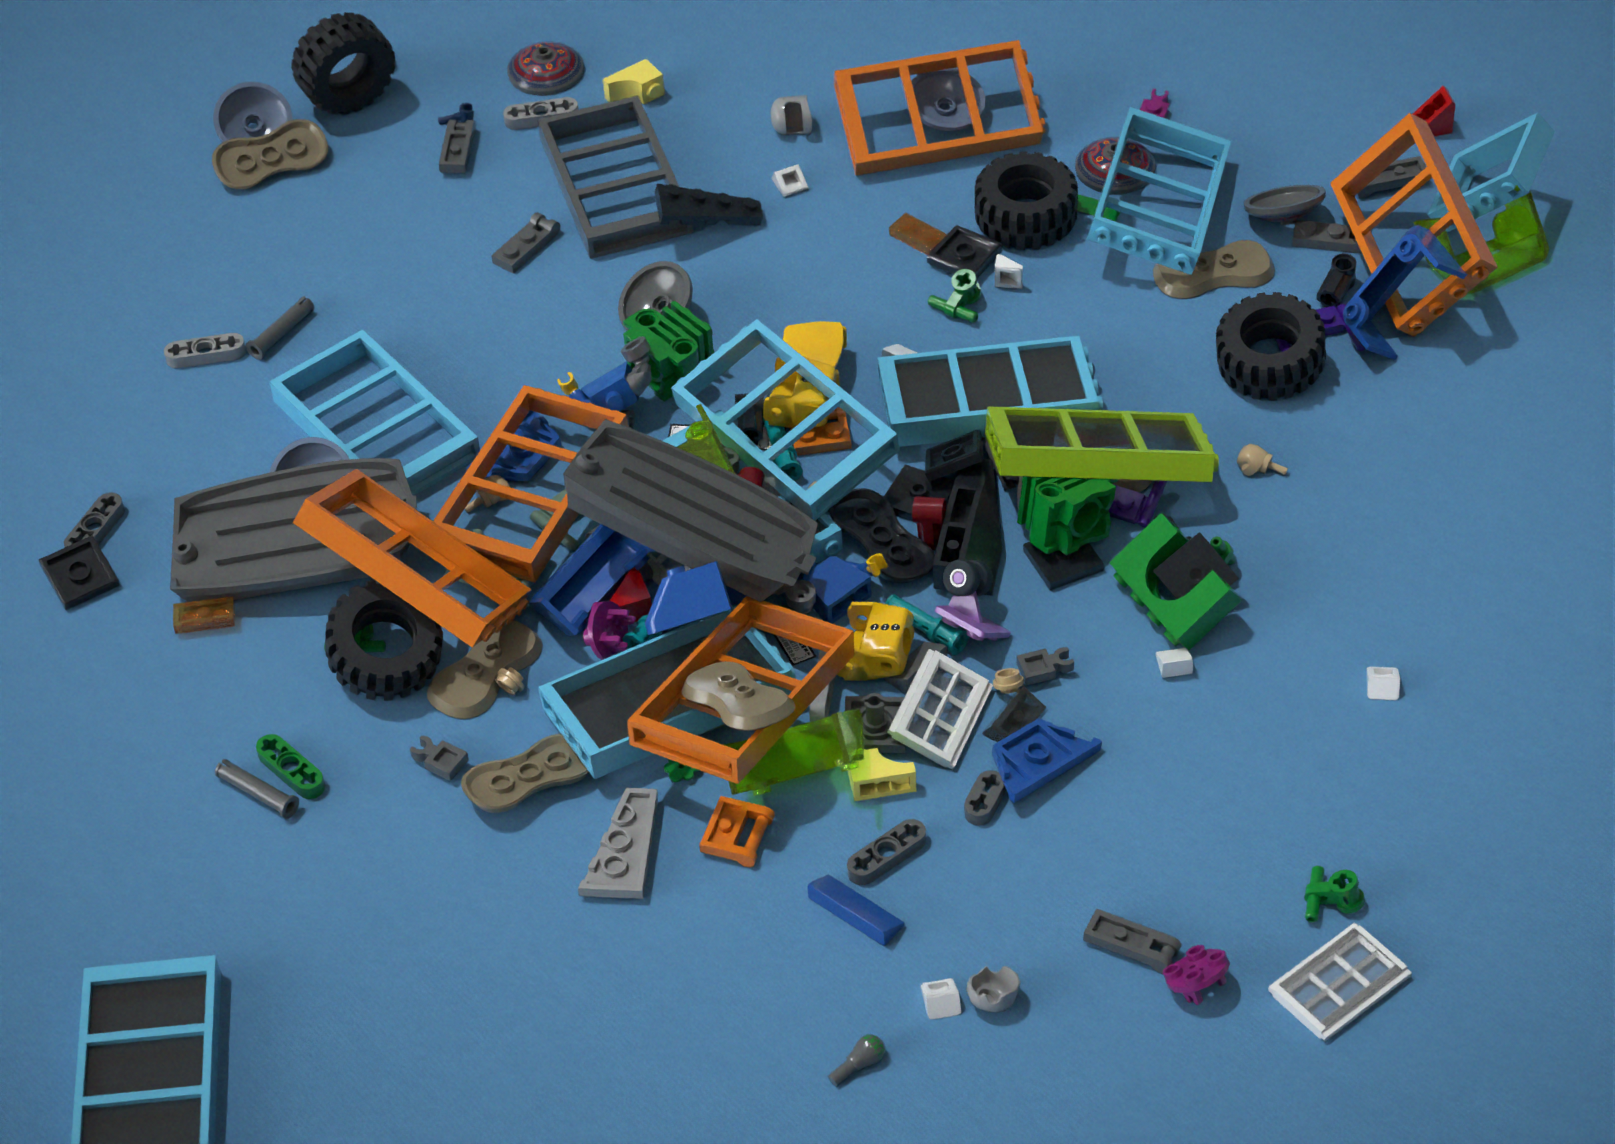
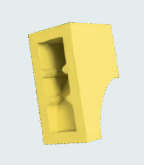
M647 59L603 79L605 99L608 102L638 95L641 103L644 105L665 95L663 74Z
M878 748L861 749L847 753L848 776L854 802L916 792L914 762L902 763L889 760L879 753Z

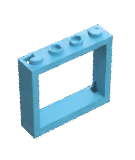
M1538 112L1454 155L1449 168L1474 219L1529 193L1555 133ZM1513 158L1507 172L1467 191L1473 177ZM1516 185L1521 189L1518 192L1514 190ZM1439 190L1427 214L1434 223L1449 212ZM1455 223L1449 226L1443 233L1445 234L1456 229Z

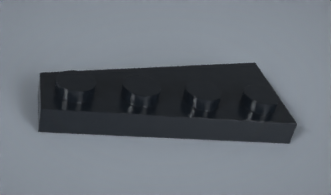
M657 183L655 189L659 222L663 225H669L670 220H679L681 225H691L693 220L704 221L706 225H716L718 221H725L728 225H761L763 219L760 201L750 197L741 198L725 193L718 194L701 189L678 187L673 184Z

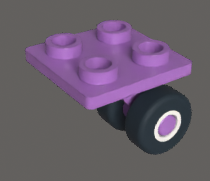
M955 560L948 564L944 570L943 583L947 591L953 596L949 606H936L935 612L943 616L942 621L953 627L961 626L965 628L968 636L979 641H983L984 638L997 641L998 638H1009L1011 634L1009 630L983 617L980 612L977 597L984 595L991 588L993 575L990 567L979 560Z

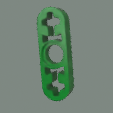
M268 734L257 741L256 750L260 762L297 794L305 799H314L324 792L325 782L322 772L280 736ZM272 750H277L278 757H276ZM289 762L299 764L296 769L291 771L282 769ZM303 776H305V779H306L309 783H306V784L304 783Z

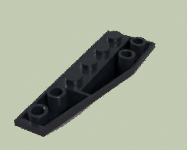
M983 459L982 462L961 469L957 473L934 557L933 589L947 590L943 583V574L945 568L955 560H979L986 563L992 571L993 582L989 591L984 595L993 596L1002 556V540L993 460Z

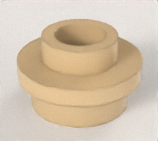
M509 667L508 670L501 668L498 671L499 676L495 681L504 691L515 695L517 691L521 692L524 689L523 677L515 669Z
M1015 668L997 671L993 680V687L1004 694L1014 693L1024 684L1023 676Z

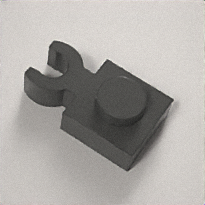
M1068 647L1059 648L1054 654L1048 655L1046 648L1017 655L1016 663L1026 686L1055 679L1056 671L1068 673L1074 670L1073 659L1063 660L1069 658Z
M423 735L419 739L424 749L410 748L411 757L414 760L424 762L426 770L449 781L469 761L466 751L443 740L438 746H435L429 737Z

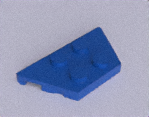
M531 410L514 433L515 435L553 446H561L560 436L554 429L549 427V423L544 416L540 417L537 412ZM506 445L485 478L499 475L509 481H529L550 457ZM471 462V463L469 464V466L465 469V473H466V471L468 470V468L470 467V465L472 464V462Z
M1038 718L995 743L992 748V756L1009 798L1015 803L1099 752L1102 741L1093 737L1091 742L1075 737L1074 730L1066 727H1057L1051 722Z

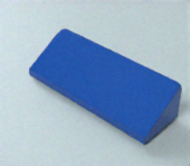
M829 874L810 882L807 886L809 899L883 946L905 926V922Z

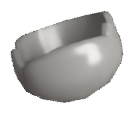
M985 966L978 974L970 977L966 990L971 1003L976 1008L982 1011L999 1013L1006 1011L1012 1006L1018 995L1021 982L1018 974L1007 966H1003L997 972H993L988 966Z

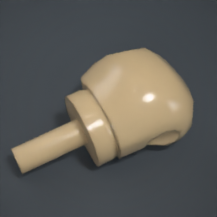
M1255 444L1245 445L1237 457V464L1242 468L1241 471L1246 476H1251L1257 471L1265 474L1268 468L1286 475L1288 470L1286 467L1271 462L1273 455Z
M492 475L484 479L510 487L507 481L499 475ZM477 490L476 495L478 498L467 504L465 511L468 513L482 503L488 508L498 501H506L508 499Z

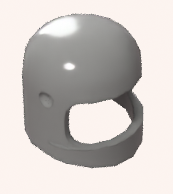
M807 95L780 97L773 102L771 122L776 132L782 135L811 134L812 118ZM786 126H791V127H796V128H792V129L787 130V129H786Z

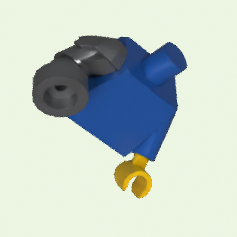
M643 336L632 340L621 349V353L626 360L625 363L578 389V383L570 372L567 373L570 378L567 383H561L559 378L557 382L563 393L569 395V398L620 412L639 400V396L644 393L652 380L651 365L648 364L650 360L648 353L651 346ZM628 362L634 363L635 368L631 369Z
M880 553L872 555L865 563L861 564L843 561L836 556H830L819 565L814 562L808 575L801 572L803 575L802 580H796L794 586L785 592L786 602L789 607L802 614L809 613L813 608L823 621L833 624L847 614V609L851 602H864L871 597V576L878 577L881 574L880 570L887 568L888 565Z

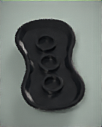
M866 488L853 489L828 510L832 521L841 528L842 532L858 541L866 549L869 557L878 553L883 555L888 565L887 568L880 570V576L893 583H908L923 577L933 570L934 551L928 544L909 533L899 523L890 502L881 494Z

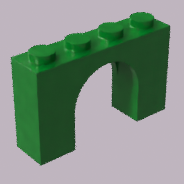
M1160 513L1109 563L1117 571L1113 575L1124 588L1129 585L1133 590L1130 596L1141 607L1146 605L1150 609L1147 613L1148 617L1158 627L1163 624L1167 629L1163 634L1175 646L1180 643L1190 650L1235 608L1242 599L1213 570L1185 596L1175 600H1162L1158 591L1159 577L1153 570L1189 541L1173 522Z

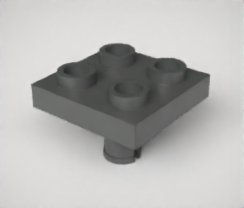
M871 693L867 696H846L843 752L878 748L879 753H906V745L892 738V735L887 733L904 697H883L879 693Z

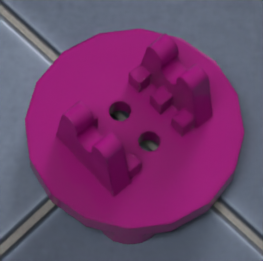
M612 601L595 602L592 604L588 626L583 632L584 643L587 646H591L592 651L601 660L627 650L628 643L623 642V637L628 633V625L635 624L636 620L635 616H629V610L621 609L618 604Z
M1196 945L1187 950L1184 958L1175 964L1167 966L1163 970V975L1170 990L1175 993H1182L1188 1003L1194 1001L1196 1005H1199L1203 1002L1201 989L1215 982L1220 986L1227 982L1224 974L1228 971L1230 962L1225 951L1205 949L1204 945Z

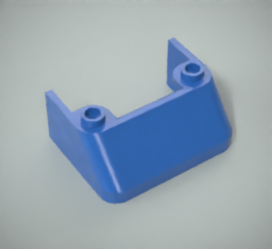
M1419 225L1411 227L1345 306L1343 319L1366 350L1393 360L1398 357L1370 320L1424 256L1439 270L1462 279L1467 276L1429 229Z
M600 524L529 600V605L567 636H577L588 625L585 619L591 610L592 604L598 602L627 571L633 567L639 570L650 558L647 553L654 552L655 550Z
M718 561L697 568H691L685 571L684 566L667 570L668 577L661 580L645 621L647 633L652 635L730 610L732 605L736 604L737 606L747 595L725 585Z

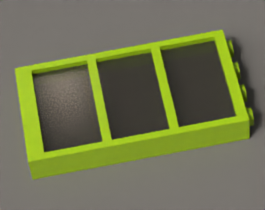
M987 406L985 435L1000 476L1212 482L1213 472L1218 471V454H1215L1213 451V445L1209 443L1207 434L1203 432L1202 424L1197 421L1194 413Z

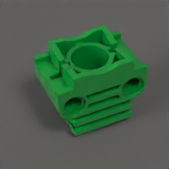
M676 301L671 302V309L667 306L662 308V314L654 309H642L623 320V325L628 328V331L623 333L625 345L643 336L651 346L648 353L650 359L648 364L651 365L652 380L648 386L663 402L674 397L671 387L680 378L685 377L701 361L706 360L715 353L712 339L713 331L710 325L705 321H701L688 308H684ZM628 362L631 369L635 368L634 363Z
M1023 476L1017 523L1020 525L1026 523L1025 528L1030 531L1029 541L1044 553L1050 554L1059 550L1065 555L1071 554L1087 543L1109 537L1111 527L1109 508L1115 498L1116 486L1113 484L1118 482V479Z

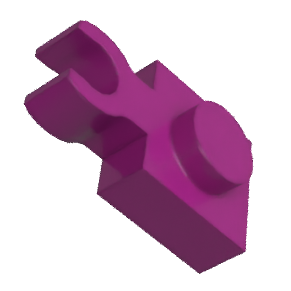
M1154 88L1151 91V100L1144 99L1140 110L1166 119L1170 104L1168 103V91L1166 90L1163 96H1157L1156 89Z

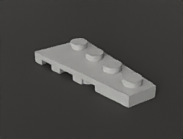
M625 789L611 818L612 823L600 841L601 846L588 866L589 871L585 879H582L578 887L579 896L643 899L658 802L657 789Z

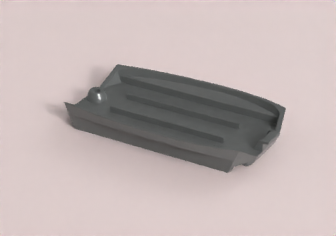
M605 419L563 473L568 508L692 569L718 561L725 585L759 602L764 601L769 596L782 594L792 588L800 573L808 575L816 560V557L810 555L818 523L802 511L771 492L732 472L666 442Z
M363 458L311 464L239 479L174 498L170 590L195 607L370 577L299 528L293 521L306 498L355 469H358L417 510V496H412L400 459ZM354 504L335 514L339 519L377 545L396 534ZM406 541L389 553L400 560L402 555L407 552L411 543Z

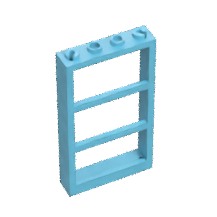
M1130 107L1118 139L1087 240L1192 275L1201 252L1231 141ZM1127 138L1213 167L1207 191L1120 162ZM1118 172L1204 201L1197 226L1110 197L1116 173ZM1108 207L1193 236L1192 245L1188 247L1103 218L1105 208Z
M758 319L749 326L742 328L739 334L729 342L722 344L714 354L701 361L694 370L685 377L680 378L671 387L675 403L726 448H731L738 453L739 459L746 465L762 470L767 483L814 521L900 451L898 436L895 431ZM760 343L786 363L720 417L694 397ZM796 371L827 396L829 400L764 453H761L729 425ZM840 407L872 433L873 436L805 491L772 461L836 408Z
M363 329L269 381L274 402L307 435L334 442L345 451L350 459H359L354 454L355 452L427 412L453 438L403 466L412 496L419 494L470 464L480 452L478 437ZM365 355L381 369L376 374L312 410H309L295 396V394ZM390 378L417 403L347 444H344L319 420Z

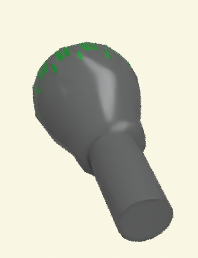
M873 1034L862 1036L855 1044L851 1053L846 1057V1061L828 1075L831 1083L837 1086L854 1071L858 1072L865 1067L879 1062L885 1054L883 1040Z

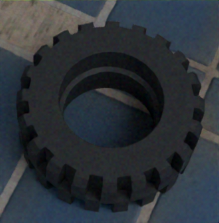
M344 12V15L340 13L332 14L329 19L324 17L318 21L319 24L314 27L312 25L307 29L308 33L305 36H301L298 41L299 46L294 49V59H292L291 63L294 80L311 103L321 111H326L330 114H337L338 112L340 114H350L352 110L355 112L360 111L366 104L368 106L371 105L377 96L380 97L384 93L386 85L389 86L392 79L390 75L394 74L395 52L382 32L366 16ZM357 53L353 61L346 68L331 74L338 62L349 55Z
M1023 151L1016 155L1009 153L1002 159L999 157L994 159L991 165L987 164L977 176L974 187L976 223L986 236L989 235L990 239L1002 243V246L1007 248L1011 246L1017 247V250H1025V248L1035 250L1040 249L1043 245L1048 247L1053 245L1056 240L1060 241L1074 227L1077 220L1078 183L1073 172L1062 161L1057 162L1055 157L1050 155L1046 157L1039 152L1027 154V151ZM1019 199H1033V200H1038V201H1034V202H1018V201H1015V200H1019Z
M1264 292L1258 293L1257 297L1254 298L1250 296L1243 298L1241 304L1235 303L1228 309V313L1222 316L1220 325L1216 330L1217 364L1219 365L1221 376L1225 378L1226 383L1233 389L1237 387V392L1245 396L1250 394L1253 399L1257 400L1268 398L1269 401H1277L1278 397L1287 399L1293 397L1295 392L1302 393L1308 389V384L1312 385L1316 382L1325 366L1324 322L1321 321L1319 313L1315 309H1311V305L1304 300L1298 301V297L1290 294L1282 296L1281 292H1273V295H1265ZM1265 339H1281L1293 345L1289 349L1275 354H1263L1249 348L1252 344Z
M376 580L366 581V586L363 588L360 585L350 588L349 596L342 594L337 600L336 606L330 610L325 632V654L328 658V666L332 673L337 672L336 679L342 686L348 683L350 685V692L359 695L360 692L366 693V699L375 700L376 696H383L384 701H391L394 695L400 694L401 698L410 696L412 688L419 691L425 686L426 679H431L436 672V665L439 664L441 658L442 626L383 585L376 584ZM388 622L406 630L411 636L413 644L406 652L399 656L378 658L364 652L355 642V636L361 629L370 624Z

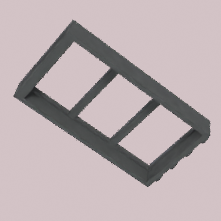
M638 95L538 119L540 140L590 259L693 233L692 224L681 225L679 220H670L669 225L660 224L658 211L591 227L580 202L582 199L663 179L666 185L673 184L679 187ZM635 120L638 121L643 132L563 153L559 152L555 142L557 139ZM648 143L659 168L658 170L575 190L564 163Z

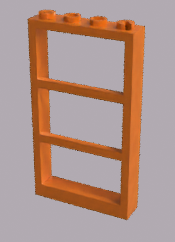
M1019 40L834 71L833 84L855 176L1041 144L1042 134L1046 133V129L1043 127L1045 121L1043 118H1039V98L1037 95H1033V75L1031 72H1027V53L1025 49H1021ZM1012 58L1030 127L984 134L967 66ZM958 68L975 136L927 144L910 75ZM901 77L917 146L869 154L853 85Z
M1409 113L1330 184L1372 274L1384 259L1371 230L1427 181L1433 178L1449 212L1430 227L1429 230L1437 238L1449 226L1455 223L1471 258L1461 266L1467 274L1464 279L1451 274L1409 311H1407L1398 289L1385 302L1396 328L1415 337L1424 331L1435 319L1443 315L1459 299L1465 297L1477 284L1485 280L1498 266L1428 123ZM1416 143L1427 167L1365 220L1355 195Z
M524 385L433 522L508 574L535 583L579 513L568 508L567 493L563 500L558 502L484 480L506 445L569 463L577 455V452L515 435L514 433L530 410L593 429H597L605 419L626 427L629 426L627 415L617 410H610L592 403L575 400L565 395L561 396L540 388ZM477 490L554 513L531 549L453 526Z
M358 469L353 470L306 498L293 521L299 528L472 648L481 641L487 642L494 632L497 634L502 629L505 623L509 625L516 615L520 616L523 612L522 610H525L529 604V601L526 600L531 591L529 587ZM354 504L396 534L377 545L339 519L335 514ZM408 541L450 570V572L432 583L389 552ZM461 578L500 606L482 618L444 590Z
M746 596L627 720L629 745L739 784L854 656V631L766 601L759 602ZM751 627L827 652L802 681L726 655ZM719 662L739 663L748 670L753 678L792 691L788 696L793 700L795 709L792 714L780 722L756 729L739 750L661 723L678 704L721 718L719 712L714 708L692 702L683 696L682 687L687 677L696 670Z

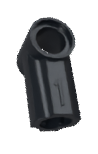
M1342 253L1332 258L1331 269L1316 296L1323 307L1339 306L1346 292L1354 286L1357 262L1352 255Z
M749 393L735 394V404ZM764 397L736 419L738 420V428L755 444L763 439L762 417Z

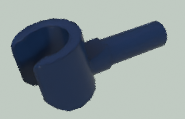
M463 103L460 105L458 113L440 117L438 122L443 124L447 123L448 120H460L462 123H466V120H473V106L471 103Z

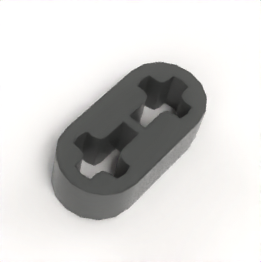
M988 770L982 772L977 777L964 803V815L969 823L977 826L985 825L994 816L1005 793V785L999 772ZM991 784H995V785H996V786L993 785V786L990 788L989 792H986V787H989ZM981 803L984 804V809H980L978 812L973 811L977 810Z

